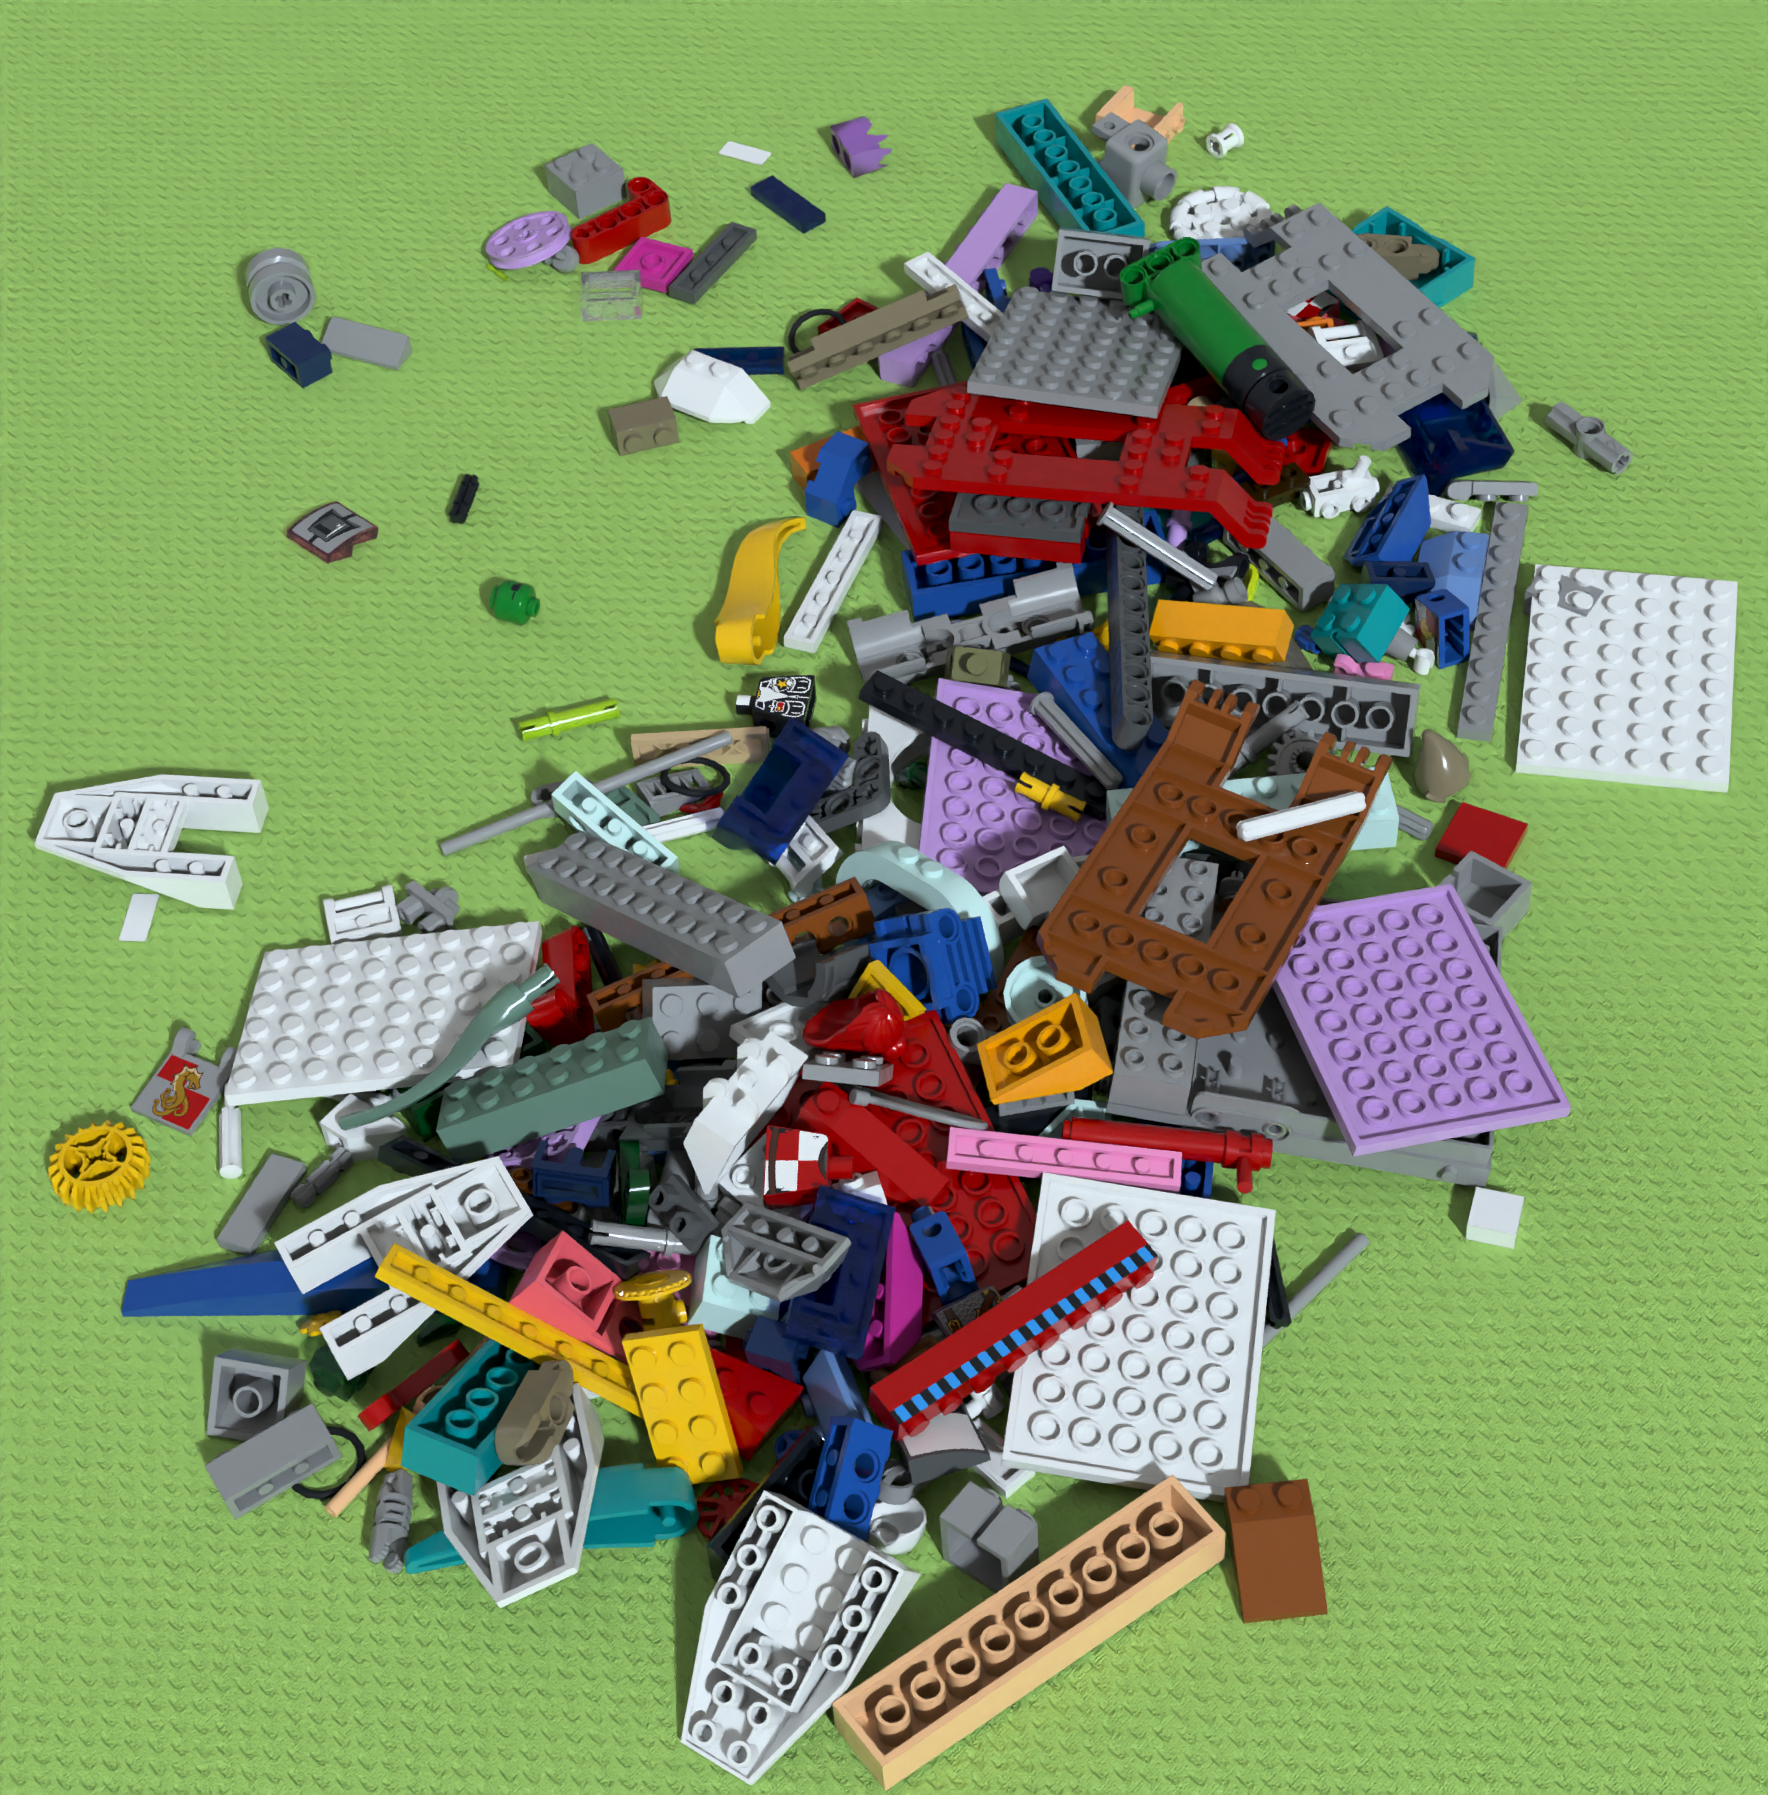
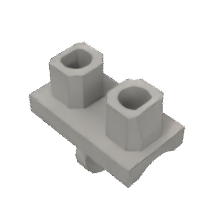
M414 880L406 885L408 897L396 906L399 918L409 925L422 917L423 920L417 923L421 934L457 930L453 927L455 914L460 909L457 905L459 898L456 890L448 886L440 890L434 888L431 892H428Z

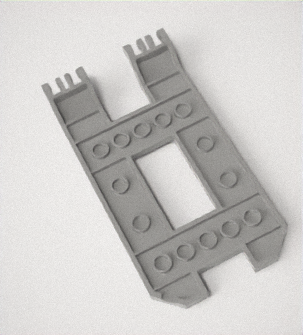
M1321 203L1303 210L1293 204L1285 208V219L1281 214L1275 213L1270 216V219L1265 218L1261 220V231L1254 225L1243 230L1244 237L1254 248L1274 240L1285 251L1243 272L1221 252L1206 259L1201 258L1202 271L1314 394L1316 402L1310 419L1339 447L1353 448L1355 443L1371 445V450L1386 451L1411 437V428L1398 415L1442 392L1461 410L1488 397L1494 356ZM1329 289L1397 352L1352 374L1285 311Z

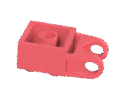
M563 1230L535 1253L509 1301L513 1306L602 1353L613 1355L627 1366L629 1365L622 1340L626 1334L644 1332L642 1322L647 1320L641 1317L639 1305L635 1301L619 1300L614 1297V1288L622 1282V1279ZM630 1319L637 1322L642 1330H631L623 1323V1320Z

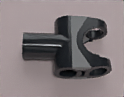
M1194 540L1182 550L1183 553L1216 573V581L1220 587H1224L1226 581L1238 577L1243 583L1247 578L1250 562L1246 554L1236 552L1232 556L1229 555L1223 561L1207 563L1209 546L1206 542ZM1169 567L1165 577V584L1167 588L1175 590V593L1169 600L1193 602L1194 590L1190 581Z

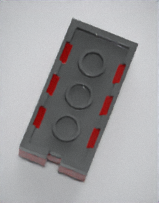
M958 492L949 518L950 551L1081 564L1085 550V538H1088L1093 522L1092 503Z

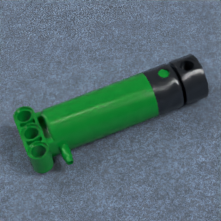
M1191 237L1180 238L1130 264L1120 272L1122 300L1126 305L1134 307L1128 311L1129 318L1135 319L1154 311L1265 438L1269 440L1287 438L1301 429L1309 420L1315 408L1316 400L1314 394L1202 271L1200 244L1196 239Z

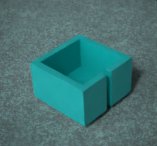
M1340 584L1333 593L1326 610L1317 620V625L1310 638L1332 661H1335L1337 654H1345L1353 658V660L1356 659L1357 662L1379 663L1410 608L1388 584Z

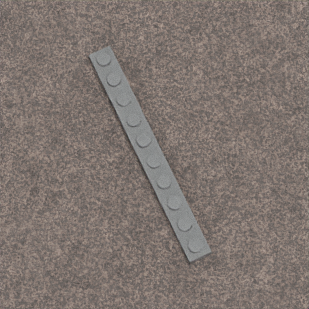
M1496 501L1457 738L1491 742L1529 505Z

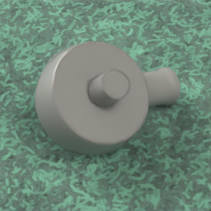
M565 245L556 254L547 258L545 263L547 265L553 264L560 272L570 273L578 266L579 254L572 246Z

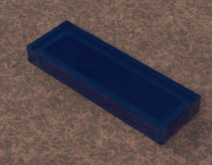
M773 175L750 187L751 196L803 234L826 222V215L823 211Z
M783 346L694 349V351L740 367L747 375L783 374L785 349Z

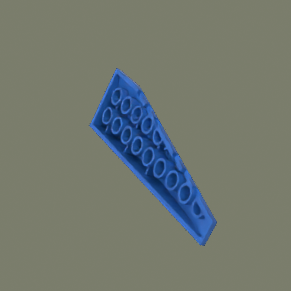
M278 1249L128 1280L121 1313L123 1317L316 1315L336 1310L341 1312L343 1310L351 1311L386 1292L390 1287L387 1283L375 1278L379 1267L372 1256L302 1294ZM489 1258L466 1281L505 1301L509 1266ZM436 1310V1311H435L434 1313H432V1314H443V1313L440 1312V1311H438V1310Z

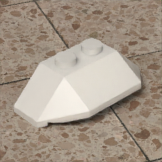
M691 350L670 364L654 380V387L658 398L668 396L672 408L710 423H736L744 421L745 424H754L771 407L768 398L742 368Z

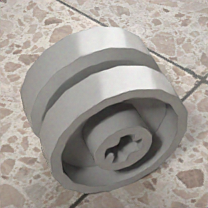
M285 248L268 249L254 256L247 265L245 280L252 309L261 320L270 324L287 325L301 320L311 311L316 297L307 262L300 254Z

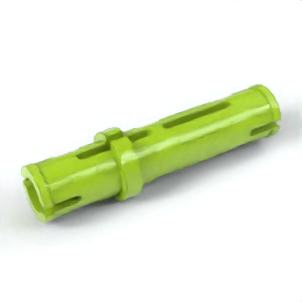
M613 697L608 700L557 713L551 710L546 712L545 716L518 721L519 733H522L520 735L522 742L547 735L556 737L562 731L620 718L619 707H616L618 704L617 700Z

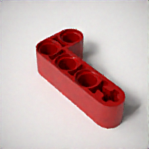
M636 177L630 180L627 184L629 202L572 229V247L579 254V263H594L637 242L640 237H647L669 226L671 223V212L668 194L649 178Z
M573 925L542 942L543 965L547 963L555 976L560 980V983L533 1001L531 1005L534 1011L526 1016L530 1026L554 1048L561 1044L570 1045L594 1033L593 1009L586 996L592 993L590 948L583 931L578 926Z

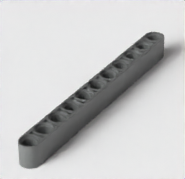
M1113 505L1115 509L1145 527L1144 507ZM1105 526L1112 739L1121 749L1136 751L1141 748L1153 721L1146 552Z

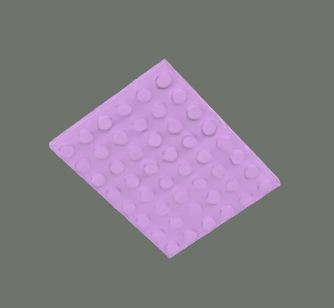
M938 678L936 700L1098 780L1043 719L1031 713L1030 703L1038 694ZM931 736L918 851L963 877L983 897L1000 888L999 882L1005 871L1059 847L1065 846L1071 857L1089 855L1107 829L1106 814L1100 821L1069 806L1070 809L1082 815L1076 823L1074 820L1052 809L1047 811L1041 808L1042 804L1014 792L1017 783L1030 789L1032 786Z
M1453 884L1321 905L1316 908L1272 987L1353 1157L1568 1117L1571 1105Z

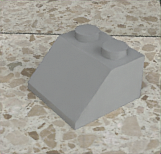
M232 1348L215 1356L206 1434L247 1441L256 1432L270 1428L285 1419L292 1411L299 1409L303 1399L307 1360Z

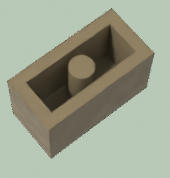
M668 396L608 410L611 434L619 456L679 442L676 417Z

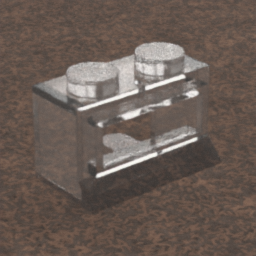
M640 270L581 272L580 306L583 321L642 319L644 295ZM632 287L631 291H619V288ZM590 289H606V292H590Z

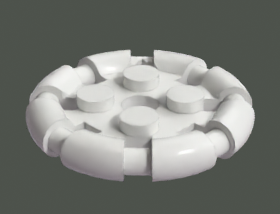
M1213 186L1209 191L1203 192L1202 189H1199L1180 199L1178 206H1174L1170 213L1169 228L1170 232L1174 234L1175 240L1183 237L1194 239L1244 237L1243 230L1254 225L1261 231L1260 221L1265 218L1270 219V216L1274 213L1262 197L1251 191L1244 193L1240 192L1238 187Z

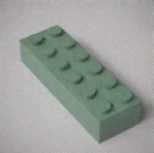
M647 1017L639 1021H627L619 1028L604 1033L595 1032L586 1039L570 1045H558L550 1052L535 1057H524L517 1063L501 1069L492 1068L481 1076L467 1081H455L447 1088H444L436 1132L451 1158L465 1163L655 1098L665 1093L668 1050L652 1019Z

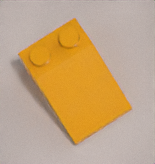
M1076 992L977 1044L990 1099L994 1105L1078 1091L1113 1073L1098 1018Z

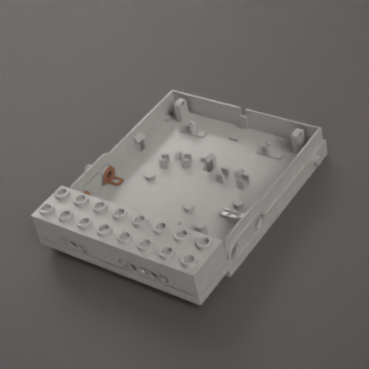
M1177 857L1144 909L1141 917L1207 943L1245 881L1243 873L1238 871V877H1236V871H1233L1231 877L1222 879L1218 894H1215L1219 864ZM1323 897L1318 906L1345 901ZM1473 923L1501 974L1503 928ZM1125 979L1106 1113L1179 1125L1182 1129L1224 1133L1225 1130L1240 1131V1135L1250 1136L1251 1132L1262 1133L1264 1138H1272V1152L1485 1188L1491 1170L1494 1130L1353 1157L1273 987L1270 988L1246 1031L1195 1039L1161 1024L1163 1015L1172 1001L1171 998Z

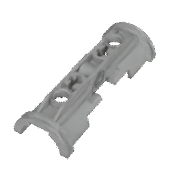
M1058 562L1055 569L1013 580L1015 595L979 604L982 616L954 624L950 623L947 613L911 623L908 610L862 622L861 617L847 621L864 685L877 670L904 684L944 674L947 647L951 646L1002 651L1013 655L1051 644L1061 637L1093 631L1094 619L1091 611L1085 612L1083 609L1072 564Z

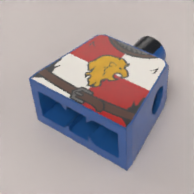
M1447 589L1417 595L1412 602V606L1415 609V633L1422 646L1434 652V663L1437 668L1443 669L1469 661V607Z

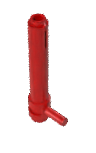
M1072 1116L1071 1120H1063L1061 1139L1178 1151L1182 1152V1160L1221 1164L1222 1168L1236 1169L1237 1189L1241 1193L1252 1191V1171L1259 1172L1260 1168H1270L1273 1150L1272 1138H1264L1262 1133L1251 1132L1250 1136L1240 1135V1131L1225 1130L1224 1133L1075 1116Z

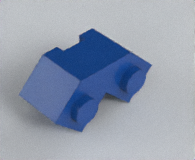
M837 431L819 450L816 461L821 464L815 481L809 480L807 483L805 501L808 516L839 528L849 518L851 512L856 510L857 503L855 501L854 485L862 476L868 474L872 466V459L870 458L869 443Z

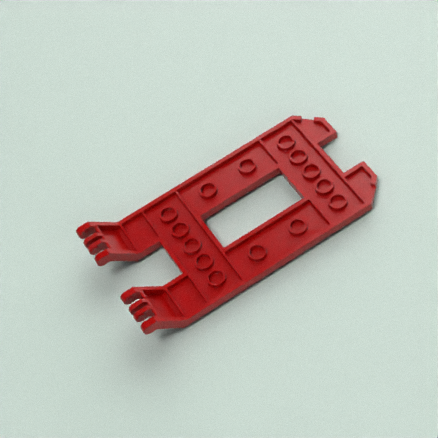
M956 386L911 399L905 414V426L931 427L932 430L925 446L893 444L887 457V471L894 476L899 474L904 476L905 484L913 489L1108 504L1111 501L1114 505L1209 512L1244 548L1261 549L1267 543L1273 506L1268 502L1255 501L1224 469H1212L1204 465L1187 467L1192 447L1225 450L1258 484L1276 485L1280 481L1286 445L1281 441L1265 438L1239 409L1224 408L1220 405L1204 407L1163 403L1156 419L967 393V386ZM1000 433L1125 442L1119 461L1018 454L1008 450L993 452Z

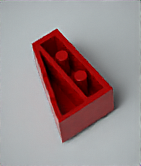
M709 1347L739 1455L749 1462L788 1418L805 1387Z

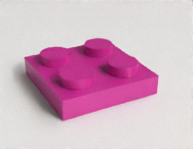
M640 237L614 269L615 280L667 293L669 286L694 259L693 250Z

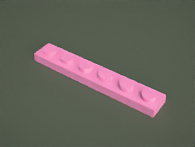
M950 1127L946 1169L1042 1179L1043 1172L1177 1194H1179L1181 1186L1182 1152L956 1127Z

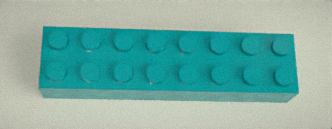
M1048 98L995 113L996 142L1031 189L1038 191V198L1060 227L1145 237L1144 221Z

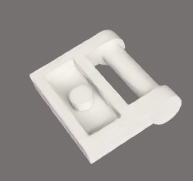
M1358 320L1357 324L1322 329L1320 326L1308 328V334L1350 372L1362 370L1384 358L1374 330L1363 320ZM1358 336L1357 338L1326 342V340Z
M805 811L767 847L764 852V858L771 866L777 867L790 882L791 890L798 897H804L812 891L813 883L844 852ZM791 849L806 864L800 872L787 858V852Z
M392 884L381 886L382 890L340 900L334 901V898L324 899L323 904L331 944H339L346 941L375 940L382 937L389 938L402 935Z

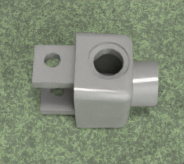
M1113 112L1092 125L1091 132L1107 142L1104 158L1097 163L1133 209H1136L1150 198L1161 201L1170 194L1177 180V172L1166 165L1168 141L1162 134L1140 119L1130 124ZM1135 144V150H1133L1130 146Z

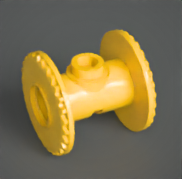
M679 1269L660 1270L637 1275L622 1281L614 1288V1297L625 1301L638 1300L640 1315L642 1318L647 1319L642 1322L644 1331L680 1327L682 1323L688 1322L683 1299L675 1300L673 1293L687 1287L692 1282L691 1275L688 1271Z

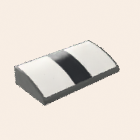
M870 1371L864 1372L866 1387L870 1392V1387L876 1384V1382L870 1378ZM963 1401L952 1413L948 1415L940 1413L931 1419L927 1428L914 1437L907 1435L898 1442L893 1436L891 1438L913 1485L991 1460L990 1454Z

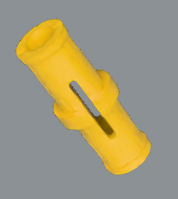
M1023 772L1019 780L1031 785L1032 788L1030 789L1017 783L1014 792L1042 804L1041 808L1047 811L1052 809L1074 820L1076 823L1079 821L1082 815L1070 809L1069 806L1084 812L1087 802L1060 791V786L1054 783L1050 786L1029 775L1027 772Z

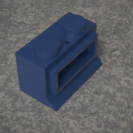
M540 1140L530 1166L533 1169V1196L542 1197L545 1201L552 1204L571 1201L581 1203L588 1209H597L601 1206L609 1207L616 1187V1150L608 1149L602 1169L582 1166L583 1150L577 1147L568 1150L564 1163L548 1161V1141Z

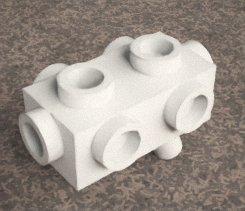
M1361 455L1353 468L1309 477L1311 479L1310 486L1304 488V492L1300 493L1303 510H1311L1314 518L1324 516L1327 519H1332L1343 511L1354 509L1356 512H1363L1369 509L1371 505H1375V499L1379 495L1380 489L1377 478L1375 476L1372 477L1368 470L1372 462L1371 459Z

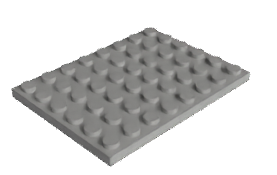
M1022 287L1016 289L969 377L967 393L1157 419L1185 346L1154 311L1142 317L1130 319L1128 311L1134 307L1126 305L1122 299L1102 300L1098 299L1097 296L1081 295L1079 297L1068 295L1065 292L1052 291L1048 293L1040 292L1034 287Z

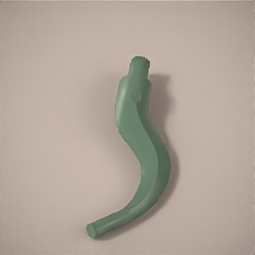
M545 963L543 967L518 986L513 981L508 983L483 1006L462 1032L447 1057L427 1077L406 1092L384 1104L341 1116L339 1118L340 1128L346 1131L379 1121L415 1104L443 1086L473 1059L490 1037L517 1023L534 1011L531 1003L553 986L559 984L560 980Z

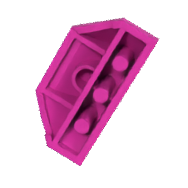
M894 1211L863 1221L860 1228L862 1234L853 1245L843 1269L840 1345L855 1363L857 1369L862 1372L894 1365L922 1338L923 1261L899 1213Z

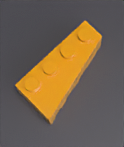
M1158 599L1149 637L1157 649L1165 653L1246 663L1285 662L1294 624L1286 611L1282 609Z

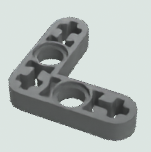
M867 732L861 735L854 743L853 758L856 759V766L854 768L855 786L805 805L797 811L794 816V822L806 811L826 833L876 815L887 808L891 800L889 752L887 744L877 732ZM878 768L873 775L865 778L870 771ZM849 804L848 807H847L844 811H842V812L839 813V814H836V812H837L841 807H843L844 805Z

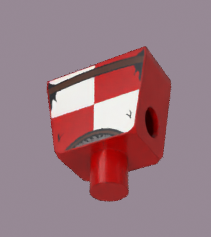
M767 1126L763 1197L767 1209L777 1210L826 1202L831 1199L832 1180H854V1156H833L830 1136L779 1126Z

